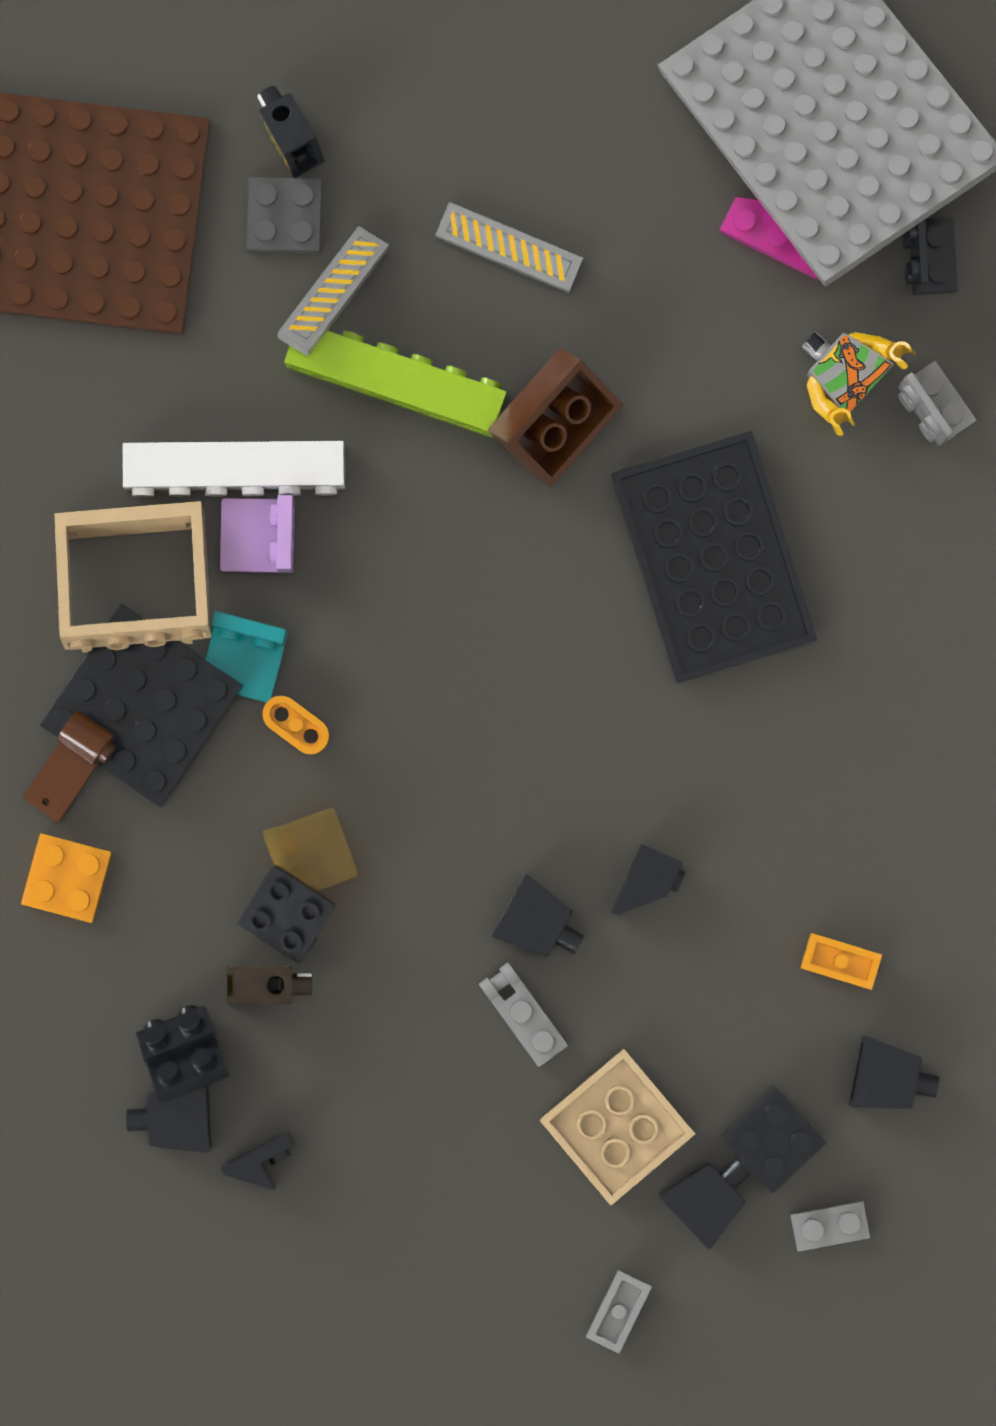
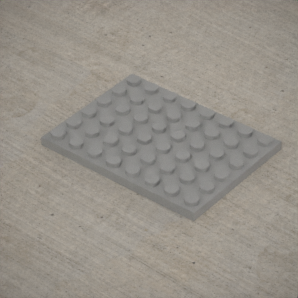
M753 0L658 64L660 73L825 287L996 171L995 140L883 0Z

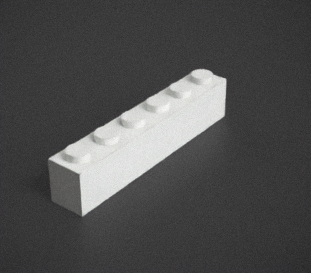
M344 441L123 443V487L126 491H132L133 497H153L154 491H169V496L188 497L191 496V490H205V496L211 497L227 496V490H242L243 496H263L264 490H279V495L298 496L301 489H315V495H337V489H345Z

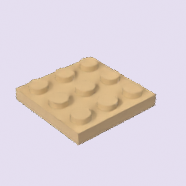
M624 1048L539 1119L610 1206L695 1135L694 1131Z

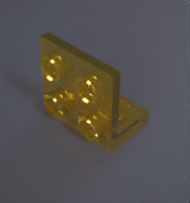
M329 808L288 824L262 831L274 865L283 868L317 891L352 879L358 875L334 808Z

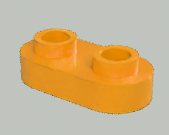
M275 696L267 701L263 708V720L272 731L304 754H318L326 748L329 742V731L321 720L287 696ZM279 708H285L289 712L287 720L283 722L275 718V713ZM308 730H315L318 733L316 742L307 743L305 741L304 735Z

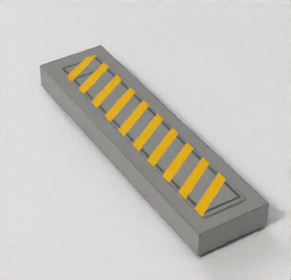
M449 202L435 234V238L567 293L570 292L583 262V257Z
M358 226L280 328L277 338L304 355L309 356L387 253L389 244Z

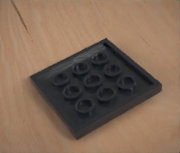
M120 604L108 623L146 619L124 604ZM167 641L165 645L159 647H149L144 645V643L131 644L128 648L122 650H112L107 648V646L94 647L88 652L39 726L58 738L66 722L77 710H80L115 735L113 743L117 747L105 764L100 762L98 766L157 806L163 807L244 685L179 641Z

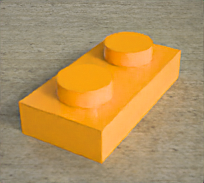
M810 933L800 968L872 990L882 954Z

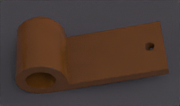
M77 710L60 731L57 738L59 743L22 798L56 823H59L100 762L105 764L117 747L113 743L115 735L80 710Z

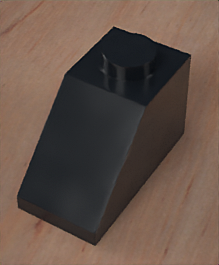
M641 844L611 912L620 915L667 897L670 890L677 892L685 875L684 871L679 870L682 862Z

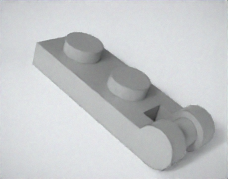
M507 962L499 968L500 973L490 980L486 977L478 984L533 1061L540 1067L568 1047V1044ZM510 984L516 993L504 1001L498 992Z

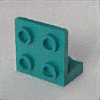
M215 611L211 623L214 630L205 660L244 685L238 693L239 696L267 703L272 698L289 635L288 631Z

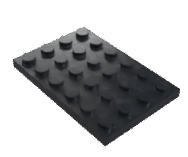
M752 431L612 473L613 483L676 684L817 641Z

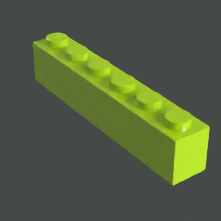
M343 330L342 335L327 331L309 356L289 346L284 361L286 368L492 438L493 436L489 433L488 428L501 415L507 397V391L501 390L502 384L497 381L481 377L480 382L466 378V371L453 366H447L446 370H442L432 366L433 361L429 358L417 354H412L411 359L398 355L396 347L378 342L376 347L363 343L364 337L350 331Z

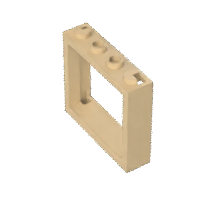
M201 501L54 513L59 632L65 650L81 649L82 653L91 651L94 647L106 646L112 650H122L128 648L131 644L143 643L149 647H159L165 645L167 641L181 640L183 643L193 644V640L212 638L205 514ZM192 529L196 616L73 626L69 539Z

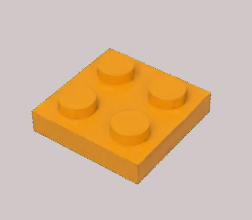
M40 833L21 904L94 923L113 852Z

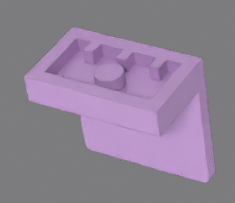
M278 495V499H222L220 570L222 572L294 573L295 500L292 495Z

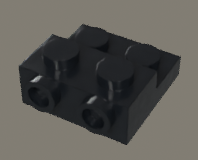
M194 1005L186 1006L179 1011L178 1016L166 1021L161 1019L151 1020L145 1024L143 1030L136 1032L143 1060L149 1069L154 1090L160 1104L230 1077L214 1023L205 1005L201 1007Z

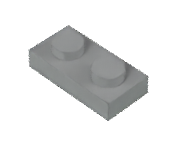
M862 1200L790 1214L797 1252L870 1238L864 1202Z
M618 1269L586 1334V1338L619 1354L652 1286Z

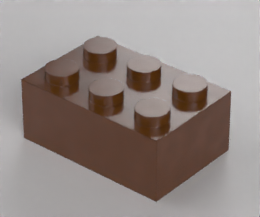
M559 348L488 428V431L532 476L552 487L622 408L623 404L581 359Z

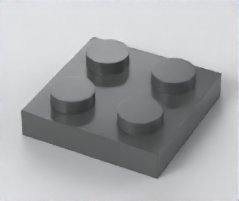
M249 177L247 252L320 254L322 179Z

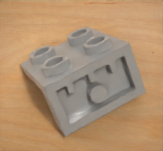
M936 361L916 374L911 372L898 386L901 391L898 394L899 400L908 412L915 411L922 421L919 424L921 432L929 442L935 440L938 446H941L977 421Z

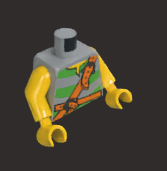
M815 331L802 345V348L817 361L807 373L809 378L807 389L813 409L828 423H831L836 435H844L839 425L843 422H849L853 427L855 426L851 412L891 369L893 363L890 360H893L901 369H906L908 365L901 359L902 355L911 353L915 356L916 352L907 342L895 343L880 336L858 332L849 335L843 332L831 345Z

